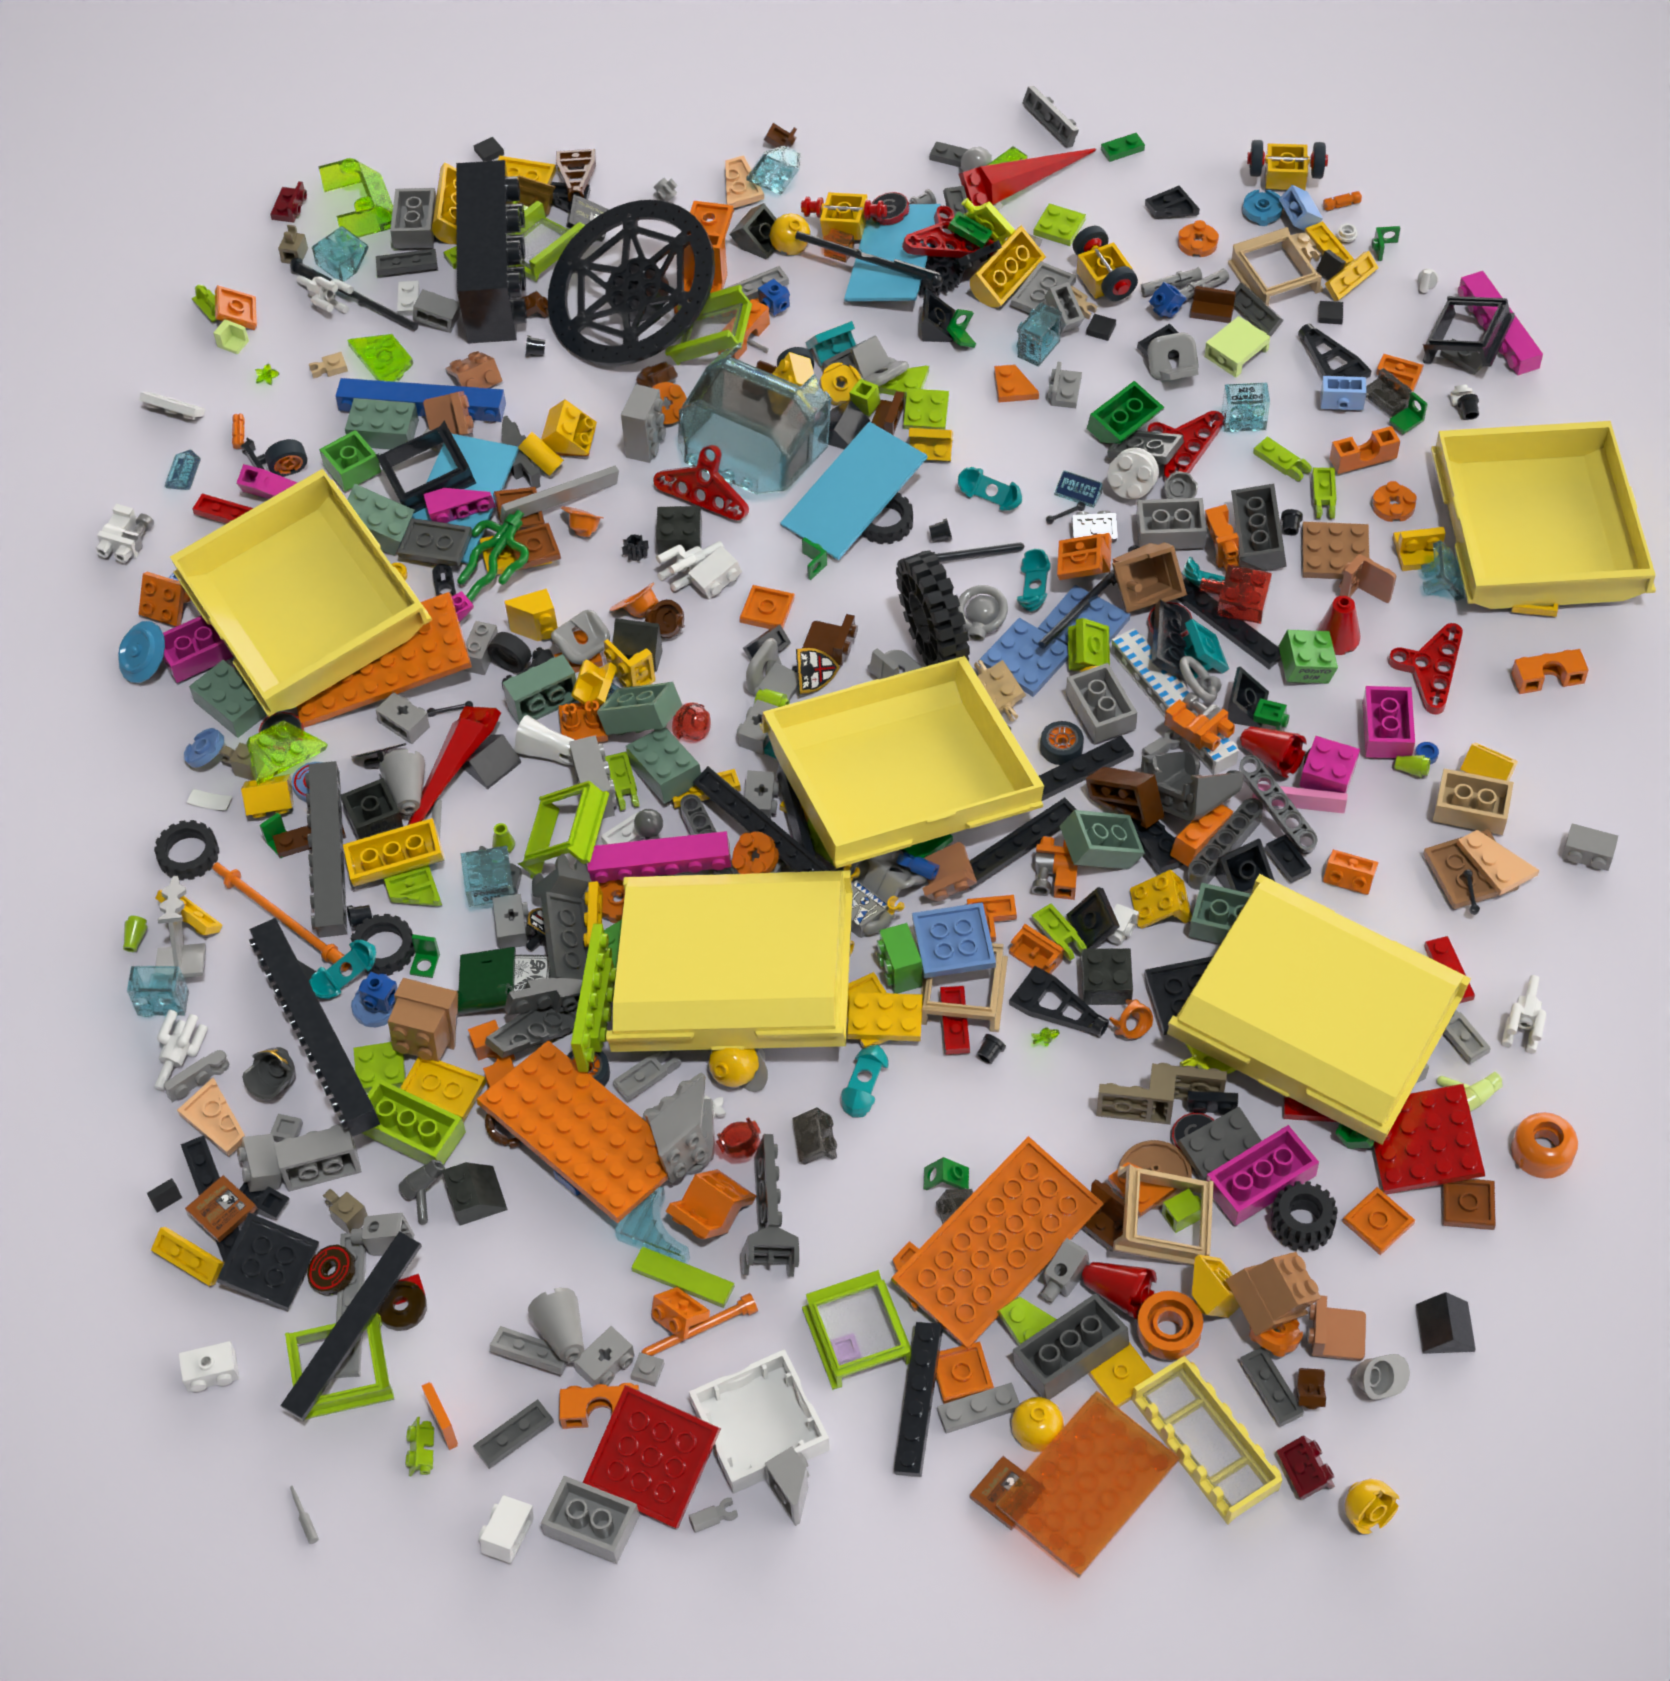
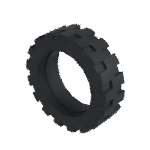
M897 492L884 508L898 511L902 515V519L897 524L888 527H881L870 523L861 534L864 538L867 537L868 541H875L877 544H893V541L897 540L899 542L903 540V537H907L910 530H912V504H909V500L906 497L903 498L902 494Z
M183 820L179 821V824H171L169 829H164L160 833V838H157L155 842L157 846L154 847V852L161 870L164 873L167 872L170 878L178 876L179 880L184 881L187 878L188 880H193L197 876L202 877L218 861L219 847L210 827L207 828L206 824L202 822L200 824L197 823L196 820H190V822ZM197 838L206 844L202 854L192 861L185 863L175 862L168 857L170 849L180 840Z
M377 914L373 915L371 919L366 918L362 921L361 925L358 924L356 926L355 933L351 935V942L355 940L368 941L370 937L381 932H393L402 938V944L398 951L389 957L376 958L372 968L369 971L365 969L367 974L373 972L378 975H393V972L403 970V966L408 965L411 962V956L414 957L415 954L412 930L405 920L402 921L396 915L392 917L390 914H384V916Z

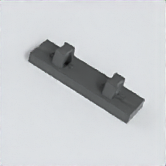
M1028 86L1022 103L1066 147H1073L1079 129L1075 126L1077 123L1061 113L1053 105L1054 101L1050 97H1045L1035 86Z

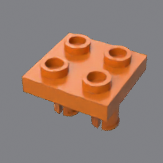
M151 572L143 573L138 614L173 626L181 625L183 604L191 599L180 582Z
M592 700L593 706H591L590 701H587L585 705L582 703L559 705L562 735L574 740L596 735L598 742L608 741V735H606L597 713L603 704L599 706L597 701Z

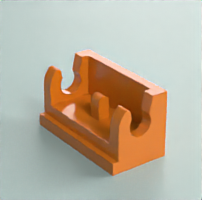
M1027 924L1022 926V929L1011 941L1013 945L1009 949V954L1032 969L1034 966H1037L1052 974L1063 961L1064 948Z

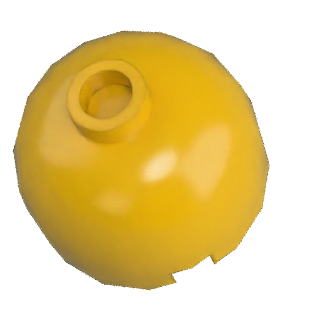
M793 213L783 214L778 217L772 225L769 235L775 249L779 252L781 250L786 252V255H796L804 251L808 243L795 239L797 231L810 235L811 231L806 220L800 215Z
M725 1048L711 1051L708 1062L713 1078L726 1087L736 1088L752 1081L755 1072L759 1068L758 1056L754 1049Z
M1030 1397L1022 1401L1014 1411L1011 1420L1012 1435L1021 1443L1024 1449L1033 1452H1045L1056 1443L1058 1444L1062 1438L1064 1431L1062 1412L1050 1399Z
M1366 1479L1356 1482L1349 1488L1344 1504L1346 1516L1361 1534L1373 1533L1370 1528L1379 1524L1381 1529L1393 1518L1399 1507L1396 1503V1499H1399V1496L1390 1486L1378 1479Z

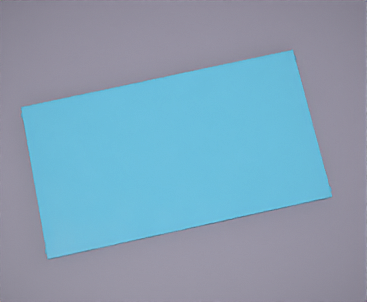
M909 204V213L903 216V220L893 225H880V222H874L871 217L870 220L866 221L859 249L863 253L893 262L897 259L925 268L928 256L908 254L903 250L902 243L906 235L935 225L934 214L941 204ZM856 258L844 299L845 301H916L922 279Z
M868 422L780 524L801 538L806 537L813 543L821 545L827 551V554L839 560L928 456L873 423Z
M452 434L476 481V484L464 490L488 491L494 500L493 493L503 489L519 448L517 446ZM444 443L427 482L457 468ZM427 507L414 513L411 517L432 521ZM494 508L469 515L466 518L450 521L448 524L468 526L473 529L480 521L490 520ZM485 529L478 537L471 536L462 558V563H469L470 554L480 543Z

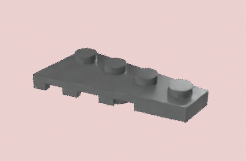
M552 1006L545 1009L526 1011L487 1036L485 1044L501 1058L510 1056L573 1032L577 1012L572 1010L556 1013Z

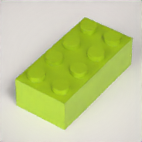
M379 1078L367 1094L376 1111L380 1125L362 1134L421 1163L427 1164L432 1160L441 1161L444 1165L466 1133L461 1117Z

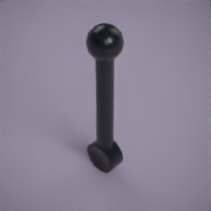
M1078 502L1077 506L1054 516L1049 515L1046 517V522L1052 524L1054 520L1074 511L1085 510V503Z
M467 701L465 704L440 709L429 708L427 709V714L429 717H433L437 713L463 709L464 706L473 707V703Z
M1467 869L1463 872V875L1467 878L1471 901L1469 911L1471 914L1476 915L1479 913L1480 907L1476 905L1471 879L1473 872Z

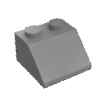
M790 1447L765 1462L767 1484L796 1526L801 1521L808 1491L807 1478L809 1473L806 1467L809 1465L801 1452L797 1454L794 1448Z

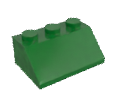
M1133 381L1090 414L1086 429L1101 442L1121 443L1163 411L1164 406L1136 381Z

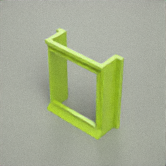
M586 781L540 796V804L527 844L524 860L517 864L528 871L533 879L536 874L542 872L545 860L558 857L561 854L570 853L582 864L589 863L609 792H603L591 781ZM581 794L568 841L549 847L560 810L553 802Z
M376 1313L366 1328L376 1383L320 1396L305 1420L395 1400L385 1358L380 1328L382 1326L381 1316ZM336 1323L293 1333H285L293 1386L302 1374L298 1344L327 1338Z

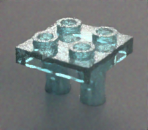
M1441 540L1433 543L1434 561L1421 565V570L1425 578L1435 574L1436 577L1423 582L1424 592L1426 595H1430L1445 589L1456 601L1465 598L1458 560L1454 556L1452 549L1446 547Z

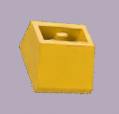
M564 399L549 409L541 440L558 453L587 455L589 454L597 422Z

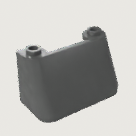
M1187 751L1142 756L1141 772L1155 774L1163 811L1187 821L1201 819L1240 792L1243 786V773L1237 770H1229L1226 774L1199 775L1200 761L1196 755Z

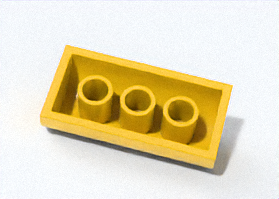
M444 162L439 173L432 231L440 241L447 244H457L456 168Z
M1022 225L1001 245L1002 248L995 251L970 278L972 293L981 303L989 307H1000L1033 272L1040 261L1046 258Z
M433 818L343 844L350 880L354 887L445 861Z

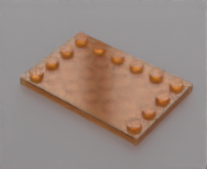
M1096 1391L999 1500L995 1508L1075 1576L1080 1578L1176 1466L1180 1458L1101 1393Z

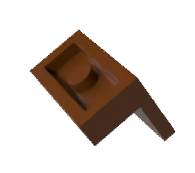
M1195 286L1190 318L1230 323L1234 311L1236 292Z
M896 391L892 402L880 400L881 403L877 406L871 422L893 436L904 409V393Z

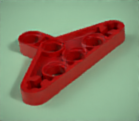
M944 205L939 206L934 214L935 225L906 235L902 243L903 250L908 254L961 258L980 249V247L951 231V234L943 231V229H948L950 222L955 217L953 210ZM940 213L947 215L948 218L941 217ZM989 239L984 247L992 244L994 241ZM927 243L934 244L936 248L929 247ZM946 244L952 245L955 249L947 248ZM965 246L972 247L974 251L967 250Z
M1210 411L1177 428H1172L1160 422H1153L1148 425L1147 432L1159 430L1162 433L1183 435L1184 443L1168 464H1164V482L1170 474L1176 471L1186 473L1192 471L1222 429L1224 421L1222 413ZM1205 432L1208 433L1210 436L1201 437L1198 434ZM1196 446L1199 450L1191 451L1189 447ZM1187 460L1189 464L1181 465L1179 461Z
M716 445L706 446L700 451L697 466L662 470L657 472L653 478L657 489L730 519L741 520L749 513L748 504L718 473L722 453ZM708 449L712 450L715 454L713 461L707 458L706 453ZM703 469L709 472V481L703 479ZM665 476V480L668 481V483L664 484V480L661 479V477ZM680 482L685 483L687 487L686 493H682L679 490ZM698 489L705 493L704 501L697 497ZM716 497L722 498L724 502L723 508H719L716 505ZM739 506V510L742 512L740 514H737L738 510L734 509V507Z
M1456 623L1446 624L1419 651L1397 647L1390 652L1389 665L1393 669L1413 673L1424 707L1430 714H1441L1446 706L1463 634L1462 627ZM1450 632L1455 633L1453 641L1448 640ZM1450 648L1454 653L1445 654L1442 649ZM1397 655L1403 656L1405 661L1398 662L1393 657ZM1423 660L1427 663V666L1420 667L1416 664V661ZM1441 665H1445L1449 667L1450 670L1447 672L1440 671L1438 667ZM1440 682L1443 683L1446 687L1444 689H1438L1434 686V684ZM1435 696L1439 697L1438 705L1433 704Z

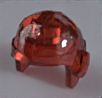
M689 702L682 705L676 712L672 721V732L678 739L683 737L690 741H699L708 735L711 728L710 713L704 708V705Z
M748 1117L746 1118L747 1122L731 1123L723 1129L721 1135L718 1133L717 1137L719 1140L716 1143L721 1153H726L728 1157L734 1160L752 1157L760 1144L759 1134H761V1131L756 1121H751Z

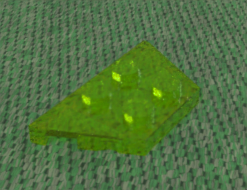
M393 334L347 340L352 351L378 381H399L404 376V373L413 365L412 357Z
M282 721L249 737L247 741L248 751L252 756V767H255L257 774L255 779L258 784L325 751L328 746L326 742L286 721Z

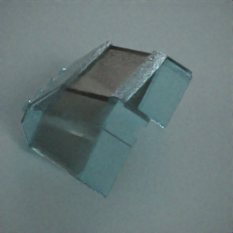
M741 343L733 348L723 351L706 367L683 406L679 409L678 445L684 462L691 466H697L700 451L704 447L709 445L719 447L722 456L718 473L731 487L734 484L754 494L786 491L828 448L831 397L827 391H822L817 383L819 379L815 374L800 387L733 358L732 356L741 348ZM708 449L706 453L707 458L713 461L715 454L712 450Z

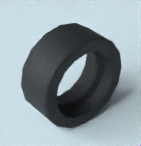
M508 632L497 633L487 648L491 659L498 666L512 673L521 672L532 657L529 647L520 638Z

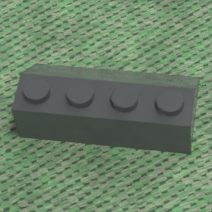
M1274 483L1231 490L1241 561L1263 570L1287 567Z

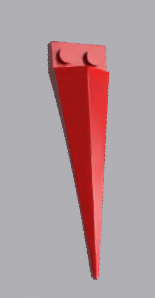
M1096 148L980 166L958 175L962 186L965 188L966 197L974 206H981L987 202L994 205L1095 152Z
M464 706L459 719L452 723L423 788L420 807L412 813L407 825L421 822L450 780L480 744L492 733L501 715L497 708Z

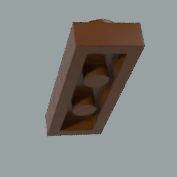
M307 825L274 835L273 839L279 858L312 849L308 844V833H311V827ZM343 828V839H345L346 834Z

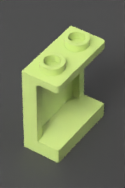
M1238 316L1206 342L1204 357L1236 378L1241 374L1242 365L1260 350L1264 353L1269 350L1270 336Z

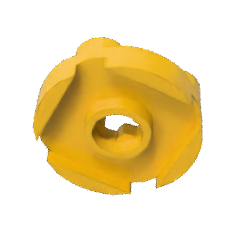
M833 363L825 368L819 380L823 396L833 405H840L850 401L849 392L861 378L859 372L850 365L848 367L842 365L843 363ZM837 380L845 382L843 388L836 385Z

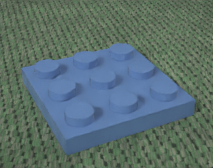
M1074 585L1039 625L1038 629L1045 633L1051 631L1089 592ZM1097 596L1090 602V606L1083 610L1068 626L1076 625V619L1080 618L1109 626L1110 644L1112 639L1116 637L1130 620V614ZM1068 626L1055 638L1067 646Z
M1018 618L979 660L983 661L987 669L1003 660L1022 690L1034 697L1069 659L1068 646L1057 639H1054L1045 649L1040 648L1038 642L1047 633Z
M983 902L912 913L924 978L996 968V960Z

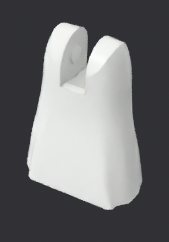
M526 715L521 720L516 731L514 751L519 754L547 758L573 766L569 741L574 739L556 733Z

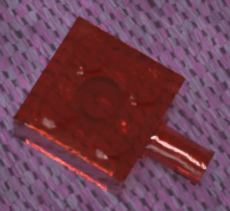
M1228 564L1225 579L1222 582L1202 577L1200 591L1219 595L1217 615L1261 624L1271 587L1272 573Z

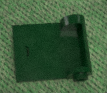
M515 947L460 955L457 1015L505 1008L508 993L514 991Z

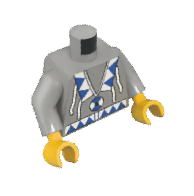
M852 864L846 865L843 871L850 870ZM856 867L851 875L853 890L851 932L861 938L867 934L880 932L879 930L886 929L895 917L894 913L901 912L905 905L903 902H899L895 907L894 905L898 897L891 896L886 903L857 880L853 883L852 879L860 875V869Z

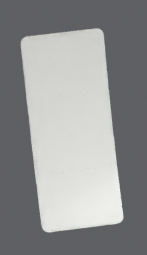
M193 789L187 803L207 809L226 810L232 796Z

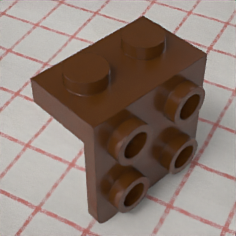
M846 614L842 626L813 621L802 648H814L823 651L831 656L838 665L843 666L846 655L850 654L851 642L853 638H856L858 632V625H855V615Z
M1095 1179L1091 1184V1192L1104 1205L1082 1229L1113 1252L1114 1240L1123 1235L1125 1198H1120L1107 1183H1101Z

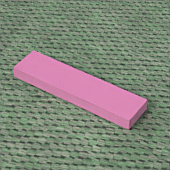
M1257 784L1258 788L1262 791L1270 789V785ZM1280 786L1296 808L1345 813L1348 795L1346 793ZM1253 793L1252 798L1258 799L1256 795ZM1278 799L1272 802V806L1284 807V803Z

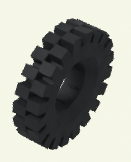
M929 550L900 559L897 563L898 567H896V575L898 577L896 579L897 588L901 593L898 595L901 605L905 608L903 612L905 621L910 624V635L912 640L916 639V648L919 655L922 654L925 665L930 666L963 656L969 662L970 647L967 643L969 638L968 632L963 626L966 622L963 613L958 609L960 602L958 596L953 595L954 586L950 577L947 578L944 566L939 564L937 556L933 555Z

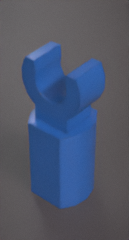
M905 852L899 854L896 863L911 868L912 872L930 880L936 878L940 866Z

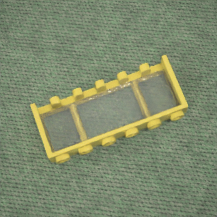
M1185 1356L1134 1387L1131 1398L1132 1402L1227 1525L1263 1499L1279 1491L1282 1475L1278 1468L1267 1461L1263 1449L1258 1444L1252 1442L1244 1425L1237 1423L1232 1416L1229 1406L1218 1399L1213 1386L1203 1380L1198 1367L1193 1362H1189Z

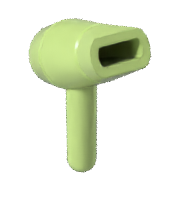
M1493 1072L1471 1086L1464 1084L1470 1112L1484 1104L1496 1091L1503 1087L1502 1078L1498 1073ZM1444 1076L1437 1078V1083L1443 1087L1463 1084Z

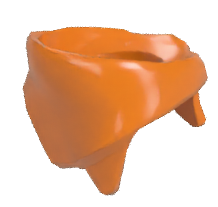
M1127 999L1125 1001L1128 1006L1121 1014L1120 1021L1112 1017L1109 1020L1114 1026L1119 1028L1115 1030L1116 1035H1123L1128 1039H1136L1143 1036L1152 1027L1153 1014L1150 1008L1140 1003L1139 1000ZM1131 1014L1138 1020V1024L1133 1030L1129 1031L1126 1027V1021Z

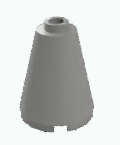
M408 749L394 750L383 757L382 763H379L380 773L399 811L404 814H412L420 807L425 772L424 756L415 751V754L408 753Z
M555 1288V1293L547 1295L546 1292H543L532 1300L528 1306L529 1319L562 1361L573 1362L578 1360L581 1353L584 1352L578 1298L574 1291L569 1288Z

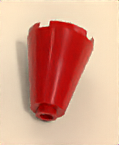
M1338 596L1333 600L1316 630L1330 632L1335 655H1345L1350 650L1354 651L1360 643L1361 635L1355 602L1348 596Z
M1251 726L1245 729L1240 736L1241 745L1244 749L1282 777L1288 778L1289 773L1294 774L1304 759L1306 751L1302 750L1303 743L1306 745L1307 743L1305 736L1298 733Z
M1093 1261L1090 1265H1086L1082 1272V1279H1084L1086 1287L1134 1319H1138L1137 1315L1142 1304L1155 1292L1151 1290L1152 1282H1157L1156 1272L1149 1268Z

